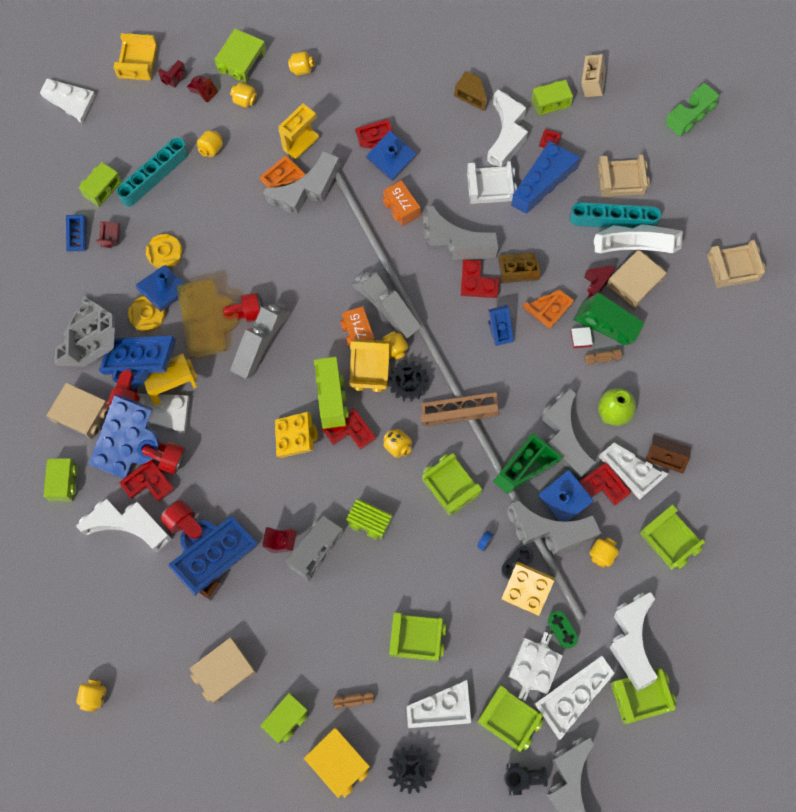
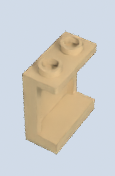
M639 155L637 160L608 161L607 156H600L597 167L601 197L645 194L647 187L650 185L649 176H646L647 161H644L643 155Z
M751 240L745 246L720 250L719 246L711 247L707 254L717 288L758 281L766 270L765 264L760 258L759 246H756L755 240Z
M638 250L609 278L606 287L635 310L641 300L659 282L661 283L667 273L662 266L655 264L647 254Z
M65 383L46 416L52 422L63 424L92 439L94 435L98 434L103 419H106L109 410L105 400Z
M231 637L189 668L192 672L190 677L196 685L200 684L204 689L202 691L204 698L208 702L212 701L215 704L246 678H251L257 673Z

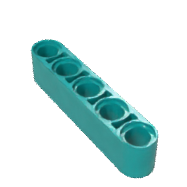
M176 137L170 140L118 186L117 194L123 205H134L187 158L188 150L182 138Z
M580 202L572 206L569 220L576 226L609 228L615 225L634 229L641 224L657 226L661 218V211L656 207Z

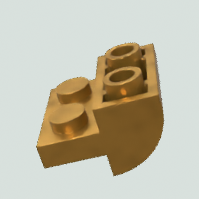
M535 253L498 255L501 283L540 280L541 271Z

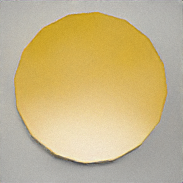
M159 234L153 237L146 246V256L149 262L157 268H161L164 265L167 268L173 267L180 261L183 255V249L179 240L170 234Z
M145 296L134 300V303L128 309L130 323L142 332H150L157 329L165 320V309L160 312Z

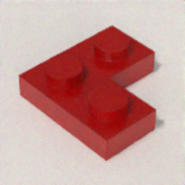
M463 260L461 296L497 298L499 278L480 277L481 261Z
M354 407L348 411L349 418H345L346 426L322 428V431L333 446L348 435L360 450L376 440V437Z
M152 460L143 464L119 482L131 499L148 488L156 500L160 502L174 491Z
M604 463L580 481V484L592 498L603 491L614 506L631 494L607 463Z

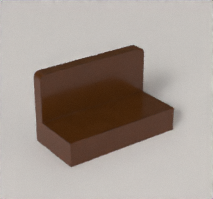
M653 435L645 461L683 474L690 460L691 448Z

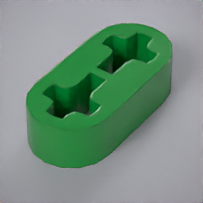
M560 611L551 613L548 617V625L557 641L565 649L573 648L578 642V636L566 615ZM553 616L562 618L560 624L563 629H560L558 624L554 625L552 623L554 620ZM562 631H565L568 636H573L572 644L563 642L565 635Z

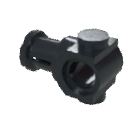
M519 763L506 764L504 782L508 787L509 795H522V790L530 789V786L534 785L548 786L546 767L528 770L527 767H519ZM514 772L520 778L519 783L515 786L511 785L508 780L509 775ZM540 776V778L531 779V777Z

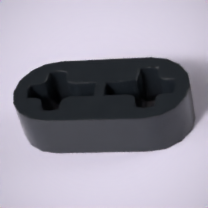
M519 547L505 561L501 568L504 578L510 579L512 573L509 575L506 573V566L511 567L514 563L518 562L517 560L521 556L520 551L528 553V560L524 558L520 563L526 566L529 565L533 559V551L529 547Z

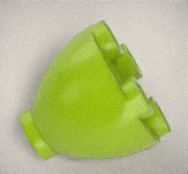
M613 388L601 396L597 409L604 423L614 426L626 425L631 422L636 413V401L629 391L623 388Z

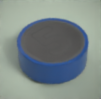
M486 531L477 545L478 548L485 551L492 542L494 534Z

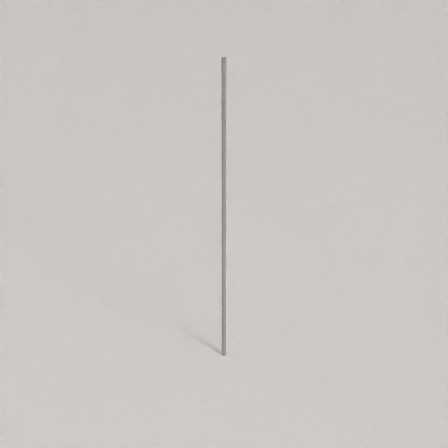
M338 170L335 176L338 185L400 298L421 327L418 330L455 398L464 397ZM466 402L462 408L464 409V408H470V407L468 406V404H467V402ZM476 419L468 420L495 471L499 474L503 467ZM515 490L509 493L513 503L516 501L521 502ZM542 538L534 541L577 620L584 618L585 616L544 541Z

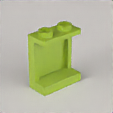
M234 29L214 59L217 70L222 74L232 76L238 81L247 82V73L259 55L264 57L267 52L265 42Z
M454 453L450 456L448 454L444 455L439 460L440 463L434 467L430 465L423 471L424 474L422 475L423 482L449 516H452L482 493V488L478 483L475 484L456 460Z
M673 504L639 533L671 570L675 567L681 569L689 562L687 557L691 554L695 557L704 549L701 545L706 542L704 539L699 540L677 516L676 512L678 510Z
M393 613L389 656L439 661V656L443 657L444 644H440L441 636H445L446 623H442L443 618L438 617V619Z
M662 668L654 670L658 677L657 680L638 692L629 678L610 683L623 724H629L676 710V698L669 691V678Z
M500 685L477 723L518 752H521L522 749H528L533 740L530 736L534 730L536 732L539 731L544 721L541 720L543 714L529 707Z

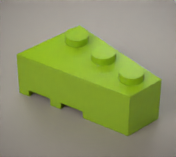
M337 357L314 359L322 428L346 426L345 418H349L347 406L343 407V402H347L345 390H341V387L345 386L343 375H339Z

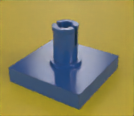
M389 131L366 155V158L393 181L414 159L416 153Z
M165 265L136 284V289L160 312L189 292V288Z
M570 470L538 494L561 522L571 521L594 502L593 498Z

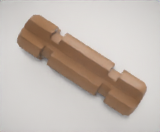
M614 349L612 352L608 350L596 352L594 355L592 353L585 355V363L587 365L595 364V362H609L612 359H622V351L620 349Z
M371 691L364 692V694L345 695L343 698L342 696L333 698L334 708L336 709L343 708V706L351 707L374 702V695Z

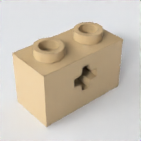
M603 54L585 56L581 81L585 97L603 95L606 75Z

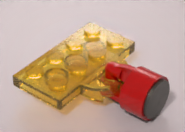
M213 278L177 285L189 357L195 358L227 351L224 333L233 330L239 319L245 318L247 323L256 321L260 309L263 307L260 294L255 292L241 295L242 304L236 305L228 297L217 296L215 280Z

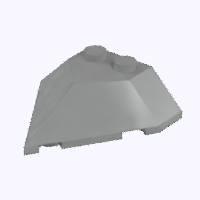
M83 295L81 299L83 304L72 316L63 334L65 336L63 343L57 345L55 349L54 364L56 366L85 367L95 362L104 354L109 353L114 348L115 316Z

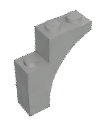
M323 151L314 167L298 181L282 187H266L263 192L266 202L271 206L278 205L288 213L295 212L297 214L306 196L313 201L320 200L323 202L341 166L339 157Z
M426 206L425 214H422V224L426 225V228H424V238L428 239L429 246H448V252L452 253L453 260L496 258L498 251L496 232L481 233L459 228L445 220L436 211L434 206Z
M361 272L354 278L355 281L351 283L354 289L377 307L397 333H401L404 338H408L421 327L396 291H389L376 272Z
M276 303L261 307L254 327L245 330L231 366V372L245 379L254 376L268 344L291 314V311L287 310L285 305Z
M569 389L566 393L563 391L556 398L557 402L553 406L549 404L543 410L542 421L555 432L546 440L548 442L547 445L564 457L560 463L580 481L593 468L596 462L585 453L574 435L571 424V407L576 393Z
M520 501L512 503L508 508V517L516 526L518 539L522 540L523 544L526 545L546 537L547 548L550 551L552 550L553 555L594 540L601 534L593 515L577 521L561 522L536 515Z
M582 736L572 742L573 747L566 750L564 747L554 753L555 758L551 761L565 783L562 785L559 782L549 788L551 792L547 794L557 812H586L581 796V774L586 758L595 746L591 738L584 739Z

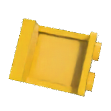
M121 33L122 48L119 62H114L113 67L117 77L151 81L158 48L155 37L148 34Z
M304 103L278 126L283 151L295 160L319 139V135L311 127V123L317 118L316 113Z
M352 339L350 343L351 363L348 387H353V390L362 391L364 388H372L374 392H383V389H387L390 341Z
M182 353L170 358L166 372L150 373L144 384L155 406L161 403L160 393L186 382H191L193 388H197L195 381L198 378L191 360H186Z
M334 728L304 757V760L337 798L341 795L344 798L354 790L352 785L357 780L362 782L370 774L368 772L370 766L337 728Z

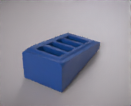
M66 215V251H86L87 217L85 215ZM73 223H80V226H73ZM80 229V232H72V230ZM72 236H81V239H72ZM72 243H81V246H72Z

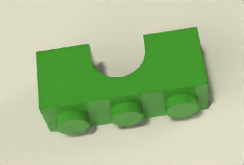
M703 83L692 93L688 102L694 109L686 108L680 103L668 114L665 124L680 137L685 132L689 133L697 121L700 123L706 117V113L714 111L718 106L717 101L720 95Z

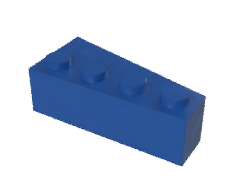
M549 141L513 194L511 206L527 214L548 193H551L560 182L567 179L569 174L578 169L581 157Z

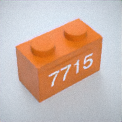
M402 180L383 190V204L386 208L391 209L392 216L396 222L399 221L404 226L420 217L421 207Z
M363 306L342 313L343 320H340L342 330L347 331L346 341L349 348L352 339L375 340Z

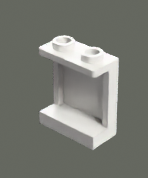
M507 161L505 167L475 168V163H468L467 179L470 204L512 201L517 186L516 183H513L515 169L514 167L511 168V161Z

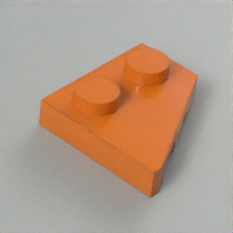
M284 156L259 178L267 188H276L292 184L306 174L287 156Z
M558 290L548 296L539 297L534 302H527L522 308L547 328L551 329L573 305L574 300L561 290Z

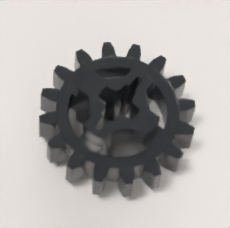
M405 360L404 365L397 363L398 369L393 367V374L388 375L390 379L388 386L392 387L390 389L391 393L396 392V398L402 396L404 402L406 398L413 402V397L419 400L420 393L426 394L424 388H429V383H427L429 376L426 375L427 370H421L422 364L415 366V361L408 364L407 360ZM418 375H419L420 378H421V384H420L419 381L417 380ZM396 379L401 382L399 387L396 384Z
M410 745L409 751H406L403 746L402 753L400 754L395 751L394 753L397 758H390L389 760L393 763V766L387 769L393 771L389 779L396 780L393 786L395 787L399 784L401 786L400 792L407 788L408 794H411L412 789L419 793L421 785L427 788L426 780L432 781L428 774L434 772V769L429 768L428 765L433 762L432 760L427 761L425 759L428 753L422 755L420 747L417 751H414L413 745ZM413 754L418 756V758L414 761L407 760L404 756ZM398 761L402 765V773L397 776L396 772ZM419 762L415 768V775L410 773L403 777L407 770L405 767L407 764L413 765ZM422 763L425 765L424 777L419 774V766ZM406 779H414L417 784L408 785L403 782Z

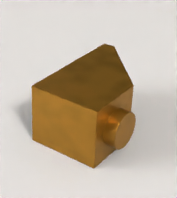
M465 71L455 85L454 96L485 111L487 97L481 78Z

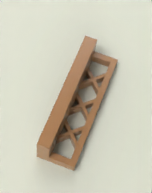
M497 392L421 403L422 415L420 416L424 427L500 416ZM485 399H494V404L481 405ZM468 401L476 404V407L462 408ZM448 404H453L457 407L456 410L443 411ZM435 407L439 410L437 413L426 414V408Z

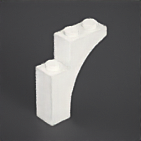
M497 90L494 93L493 105L501 118L502 130L497 141L488 151L487 161L495 167H504L507 161H510L527 140L528 131L519 125L525 118L526 107L512 99L507 93Z
M644 224L634 229L613 225L595 234V252L653 250L675 253L682 247L683 231Z
M106 499L99 502L94 507V510L89 515L83 516L79 520V524L76 525L86 536L103 530H122L142 538L157 553L172 540L138 502L129 505L122 515Z
M651 592L646 595L644 593L637 595L633 599L634 602L628 605L627 603L621 604L616 608L617 611L614 615L615 620L626 636L620 634L612 640L613 643L610 649L637 692L654 683L658 678L646 657L642 640L644 618L655 600Z

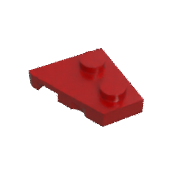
M389 119L355 128L360 147L373 149L389 131L393 133Z

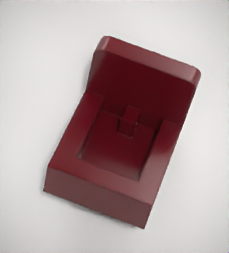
M179 60L176 61L168 72L161 68L158 70L161 82L176 88L180 81L184 80L187 74L184 63Z
M200 75L195 76L187 86L190 92L200 94L204 102H209L218 93L210 78Z
M100 221L99 239H95V243H101V247L105 248L119 245L120 223Z

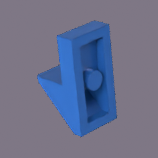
M504 305L488 309L490 316L488 324L495 345L514 342L509 307Z

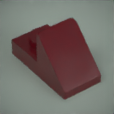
M614 266L588 269L584 278L591 282L587 290L589 292L587 299L603 290L614 273Z
M266 527L262 546L271 553L293 551L297 531L292 529L277 530Z

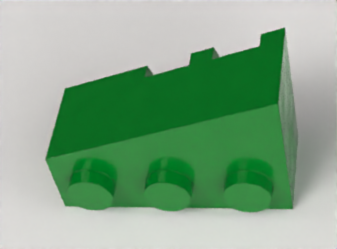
M599 292L582 302L573 319L626 346L636 341L644 325V322Z
M532 433L493 480V483L509 494L555 467L564 457Z

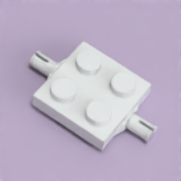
M544 632L540 643H535L526 638L523 639L508 675L509 678L517 681L522 686L518 698L526 701L530 690H537L545 695L548 694L563 655L552 651L548 647L552 635Z

